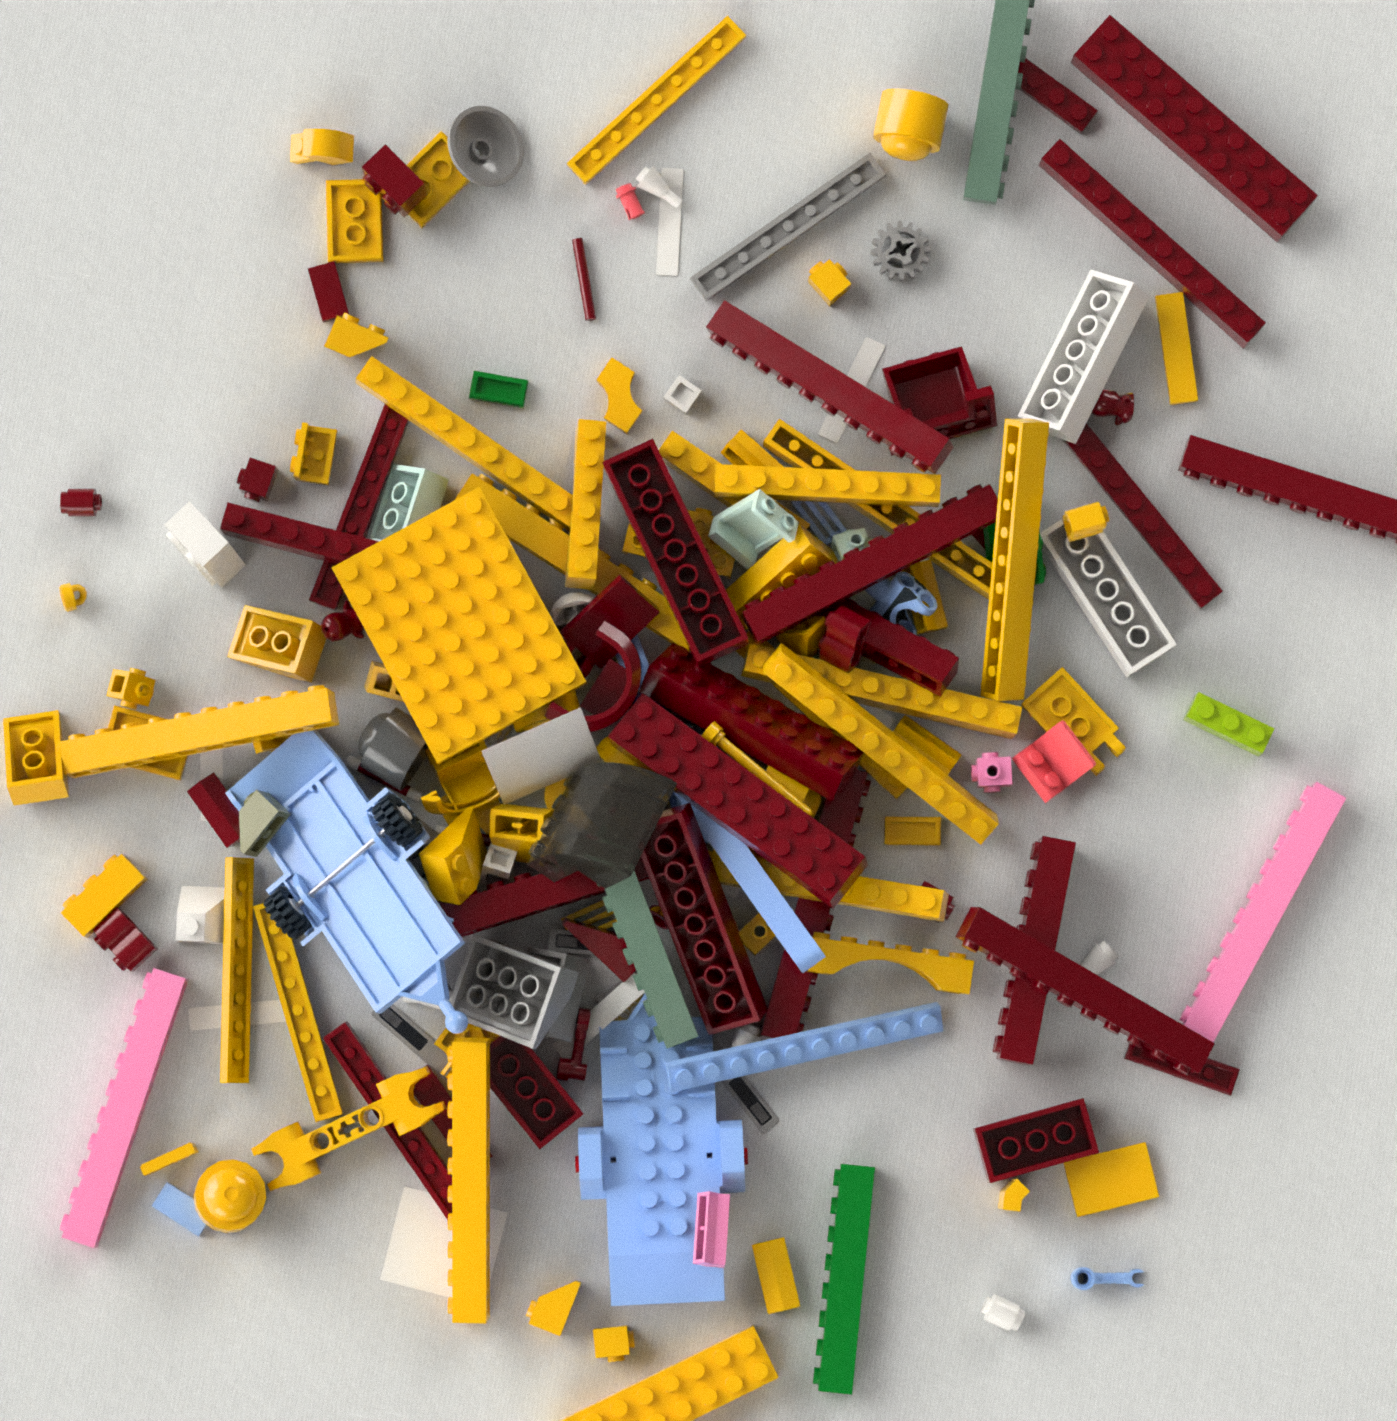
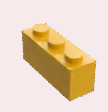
M120 854L118 857L116 855L110 857L103 865L105 870L98 877L95 874L92 875L83 884L85 889L78 896L75 894L70 896L62 905L65 909L61 914L83 937L88 938L96 926L114 909L119 908L148 880L123 854Z

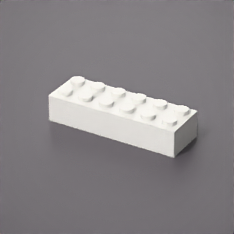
M1090 270L1017 417L1020 419L1031 418L1049 422L1048 432L1050 436L1076 444L1149 296L1134 282Z
M190 502L164 524L169 530L166 534L169 540L212 586L217 583L223 588L246 566L229 542Z
M1061 519L1040 533L1043 539L1042 549L1126 678L1177 645L1104 532L1069 542Z

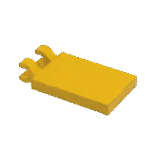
M1063 667L1021 703L1025 711L1045 732L1061 720H1064L1095 760L1096 765L1090 769L1095 776L1105 769V765L1093 754L1097 748L1105 743L1116 757H1119L1126 749L1114 735L1119 730L1118 726Z

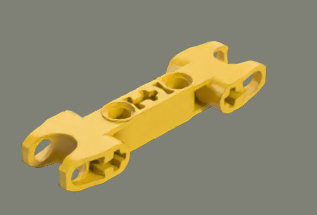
M428 1066L412 1072L396 1074L377 1083L376 1086L382 1099L304 1135L298 1121L273 1132L260 1144L251 1148L254 1156L273 1151L278 1153L283 1159L284 1168L282 1174L267 1184L269 1190L273 1191L280 1187L296 1185L321 1174L322 1172L316 1161L317 1158L384 1126L394 1123L399 1136L425 1125L437 1114L447 1109L444 1101L425 1107L420 1105L414 1098L413 1090L415 1084L431 1074ZM371 1109L376 1110L380 1116L379 1122L376 1125L372 1124L368 1119V1113ZM357 1122L361 1125L351 1130L350 1133L344 1132V1128L347 1125ZM321 1133L326 1134L329 1138L327 1148L321 1147L318 1143V1137Z

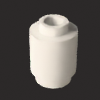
M994 1294L992 1298L987 1297L985 1299L981 1313L984 1314L983 1320L1007 1331L1010 1329L1017 1331L1024 1318L1025 1310L1021 1309L1019 1304Z

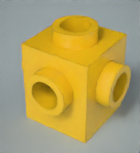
M130 668L129 671L113 669L106 696L120 700V706L134 710L137 709V705L149 707L156 680L145 677L146 671L135 668Z

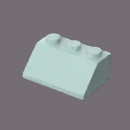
M393 464L376 506L366 538L381 541L440 509L449 479L424 468Z

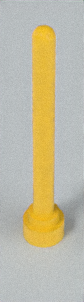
M714 721L702 734L703 738L714 746H719L740 765L812 816V810L725 738L726 734L718 723Z

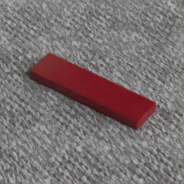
M1130 1043L1128 1044L1124 1056L1126 1060L1229 1096L1232 1095L1240 1071L1238 1068L1207 1058L1200 1073L1189 1072L1188 1075H1185L1173 1068L1174 1063L1166 1059L1163 1062L1151 1056V1050L1145 1046L1138 1048Z

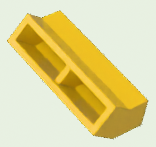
M742 429L721 451V454L733 465L784 467Z
M931 559L918 562L903 570L923 584L937 602V609L930 616H925L911 610L917 635L947 629L948 624ZM922 601L924 605L929 607V605L926 602Z
M906 715L903 716L893 731L947 775L962 756V754Z
M1012 1178L1000 1190L998 1209L1020 1212L1022 1199L1030 1191L1018 1179Z
M784 1237L753 1244L752 1249L768 1314L800 1307Z

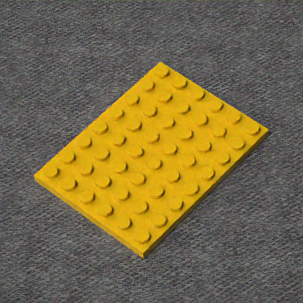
M480 487L332 567L438 765L547 706L552 701L554 702L587 684Z

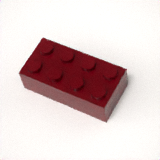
M500 1035L490 1042V1088L540 1150L584 1113L532 1048Z
M1084 1098L973 1128L988 1183L1099 1153Z

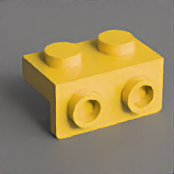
M302 422L301 429H297L294 445H298L297 456H292L290 463V472L294 473L293 477L296 481L329 486L338 433L336 429L310 426L308 423Z

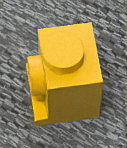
M760 913L739 931L743 944L754 956L776 936ZM757 926H762L765 929V934L761 937L756 936L754 933V929Z

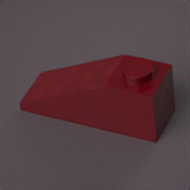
M566 917L562 920L563 926L620 980L625 982L636 971L634 963L628 965L622 950L627 948L624 938H617L616 932Z

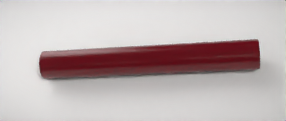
M583 238L572 239L585 321H592L596 319Z

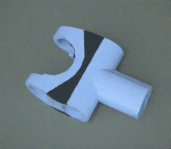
M904 571L898 572L892 581L887 578L865 590L876 600L869 611L879 613L884 619L894 624L902 625L907 631L915 635L917 630L912 624V620L908 617L907 609H911L916 613L919 612L925 616L932 615L937 609V602L934 596L915 577ZM922 601L926 602L929 605V607L924 605Z

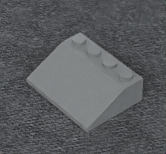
M473 934L450 1003L456 1011H461L466 1015L469 1024L536 1049L570 1000L579 972L493 939Z

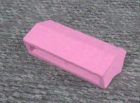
M710 1191L698 1193L693 1264L706 1267H725L730 1194Z

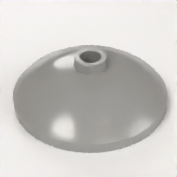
M474 106L461 112L450 125L447 138L449 154L455 167L465 178L481 186L496 187L507 183L517 175L524 159V145L516 125L504 113L488 106ZM475 149L479 151L480 156L476 153Z

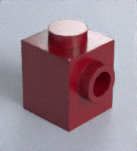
M250 457L246 469L241 468L237 478V484L240 485L239 490L241 493H244L243 498L259 503L260 499L268 501L279 471L275 465Z

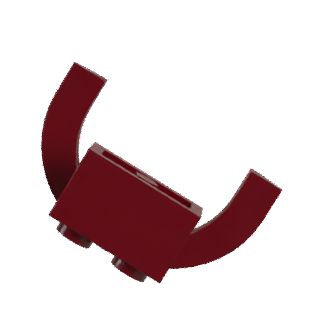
M606 621L602 623L595 635L612 645L619 652L626 668L609 659L580 704V707L593 714L591 716H584L590 732L603 729L614 722L617 723L632 705L640 687L641 664L635 646L623 632ZM552 701L544 716L549 720H553L569 713V711Z

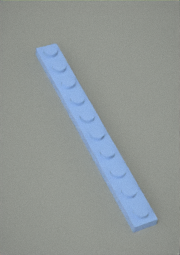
M938 1002L665 1062L669 1088L671 1092L943 1032L941 1008Z

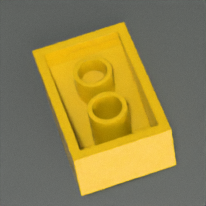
M244 605L227 657L286 677L312 683L327 638L322 632L321 625L314 621Z
M59 711L3 718L6 781L13 805L68 798V776L63 773L59 743L63 741Z
M468 807L419 853L431 893L437 901L461 905L477 889L487 849L473 807Z

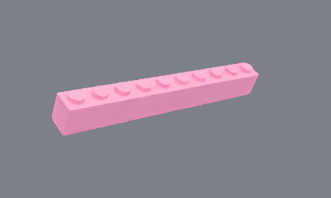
M1315 782L1312 787L1307 785L1299 798V800L1303 801L1298 811L1294 809L1286 822L1290 826L1285 836L1280 834L1273 846V849L1277 850L1272 860L1267 858L1259 873L1263 874L1259 884L1253 883L1246 897L1250 900L1246 908H1239L1233 919V922L1236 923L1232 933L1227 931L1219 945L1223 948L1218 958L1213 956L1206 969L1210 974L1205 983L1203 981L1198 983L1193 992V996L1196 999L1192 1007L1187 1005L1179 1018L1183 1022L1182 1025L1212 1042L1216 1039L1346 800V797L1318 782Z
M153 968L152 973L147 972L142 988L146 989L143 1000L138 999L133 1015L137 1016L134 1026H129L124 1038V1042L128 1043L125 1053L120 1052L115 1064V1068L119 1069L116 1079H111L107 1087L106 1095L110 1096L106 1107L102 1106L97 1117V1122L100 1123L97 1134L92 1133L87 1149L91 1150L88 1161L83 1160L79 1169L78 1176L82 1177L78 1188H73L69 1203L73 1204L70 1214L64 1215L60 1225V1230L63 1231L62 1238L92 1248L98 1247L189 979Z

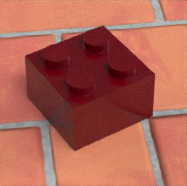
M386 144L362 166L364 173L362 178L366 182L365 186L375 196L380 193L385 201L384 205L394 215L399 212L403 217H406L428 195L424 182Z

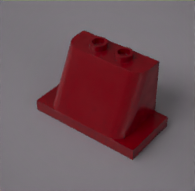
M962 346L943 352H935L915 360H906L903 363L882 369L890 402L949 439L998 426L992 387L990 385L977 389Z

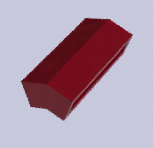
M213 772L190 788L187 793L226 848H229L240 841L239 811L226 795L227 790Z

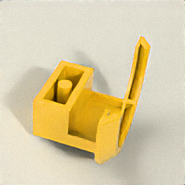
M484 740L439 765L430 749L425 750L429 764L450 803L442 802L435 790L421 797L422 804L427 812L437 815L456 816L460 815L468 807H473L474 811L500 798L498 789L482 754V750L487 749Z

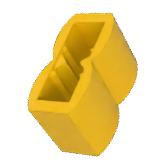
M1099 502L1065 511L1062 521L1069 542L1103 533V529L1106 528L1107 522H1109V515L1105 505L1100 506Z

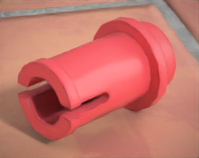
M631 183L616 189V198H620L628 220H633L645 214L635 193L637 189L632 187Z

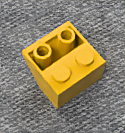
M344 312L343 317L336 316L324 347L350 358L387 343L388 337L384 336L386 330L373 324H369L368 328L358 324L359 318Z
M503 803L491 808L489 832L491 843L517 851V862L552 865L555 809L512 804L504 805Z

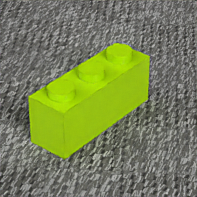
M1200 692L1194 696L1183 719L1258 757L1263 754L1275 729Z

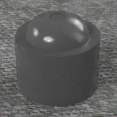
M397 707L390 714H378L365 727L358 745L360 755L363 757L360 766L400 791L407 786L427 756L425 750L429 748L412 716Z

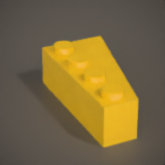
M798 524L794 541L789 543L784 538L781 539L726 589L744 629L747 630V627L741 615L746 610L744 607L746 604L758 598L761 602L770 598L769 593L781 586L787 589L795 585L794 580L806 573L812 576L820 572L818 568L831 560L834 563L839 562L833 550L800 524Z

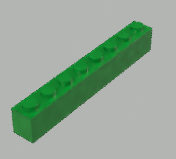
M840 1164V1169H834L833 1186H838L837 1197L831 1198L830 1214H835L834 1226L829 1225L827 1242L832 1243L831 1254L826 1253L824 1270L829 1271L828 1282H823L821 1299H826L825 1311L820 1310L818 1327L824 1328L823 1339H817L816 1356H821L820 1368L814 1367L813 1384H817V1390L822 1392L852 1395L875 1167Z

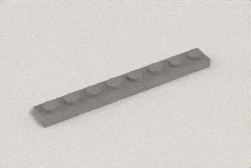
M871 153L867 154L690 277L691 282L707 302L886 177V173Z

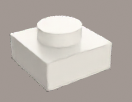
M679 375L663 399L684 414H687L702 393V390Z

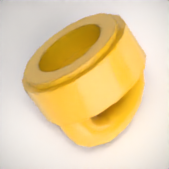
M66 583L59 587L61 600L67 612L77 610V606L82 605L87 598V592L82 585ZM78 591L80 597L75 599L73 592Z

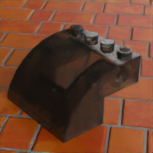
M615 762L591 764L577 772H571L564 782L566 789L563 795L560 794L552 805L554 809L552 816L548 817L541 826L542 836L533 843L528 852L531 857L527 865L554 883L576 871H580L605 889L630 877L677 783L653 771Z

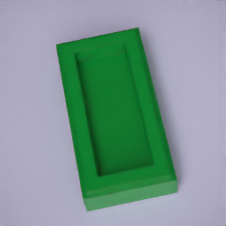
M474 371L469 399L524 409L528 380Z

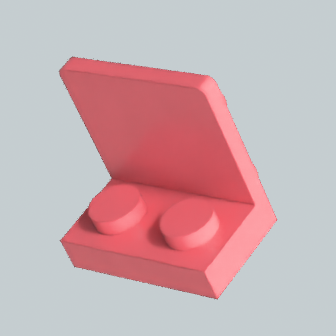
M1061 720L1040 738L1011 758L1045 803L1096 765L1095 760L1064 720Z

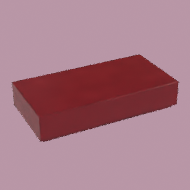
M335 262L308 268L323 323L335 320L337 315L343 317L344 312L349 314Z

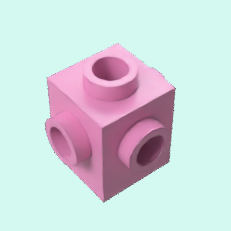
M998 752L982 753V758L975 760L976 765H971L972 782H977V788H984V793L1001 792L1000 787H1011V756L999 757ZM987 769H993L995 776H989Z

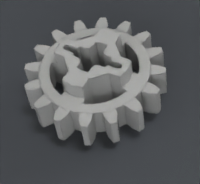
M900 220L895 228L891 223H888L887 232L881 229L878 230V235L881 239L873 238L872 244L877 247L871 249V255L877 256L873 261V265L882 266L879 271L881 275L886 271L889 272V280H892L895 275L899 276L900 282H903L905 275H908L913 280L915 270L921 274L924 271L921 263H929V258L924 256V254L931 252V247L924 246L929 238L928 236L920 237L921 228H918L916 231L912 230V222L907 227H903ZM900 234L907 235V236L911 237L912 239L909 240V239L903 238V237H901ZM889 239L890 249L882 253L883 244ZM897 246H900L902 250L907 249L905 256H902L900 253L895 254ZM919 250V257L913 264L911 255ZM894 263L900 265L901 268H895L889 264Z

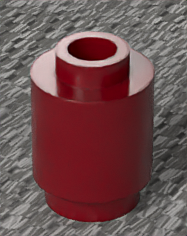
M95 488L68 489L67 492H61L60 495L61 513L68 514L69 517L96 516L97 511L102 510V496L97 494Z

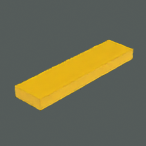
M1183 292L1156 295L1155 304L1170 405L1197 402V387Z

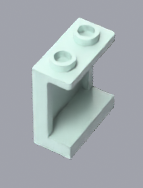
M759 489L714 516L708 537L746 569H749L756 563L757 555L762 550L782 538L789 543L794 541L799 522L779 506L774 499Z

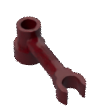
M579 1008L571 1059L559 1058L556 1080L568 1081V1079L585 1081L587 1064H582V1058L591 1016L589 1009Z

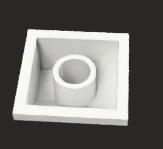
M181 887L177 909L176 941L223 944L225 888Z

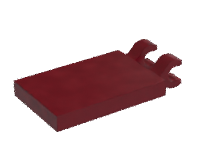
M619 574L561 630V635L564 637L563 640L571 654L575 648L584 654L576 660V663L584 678H586L595 664L601 669L607 664L609 659H612L618 653L612 645L595 635L604 621L619 629L632 640L660 613V610Z

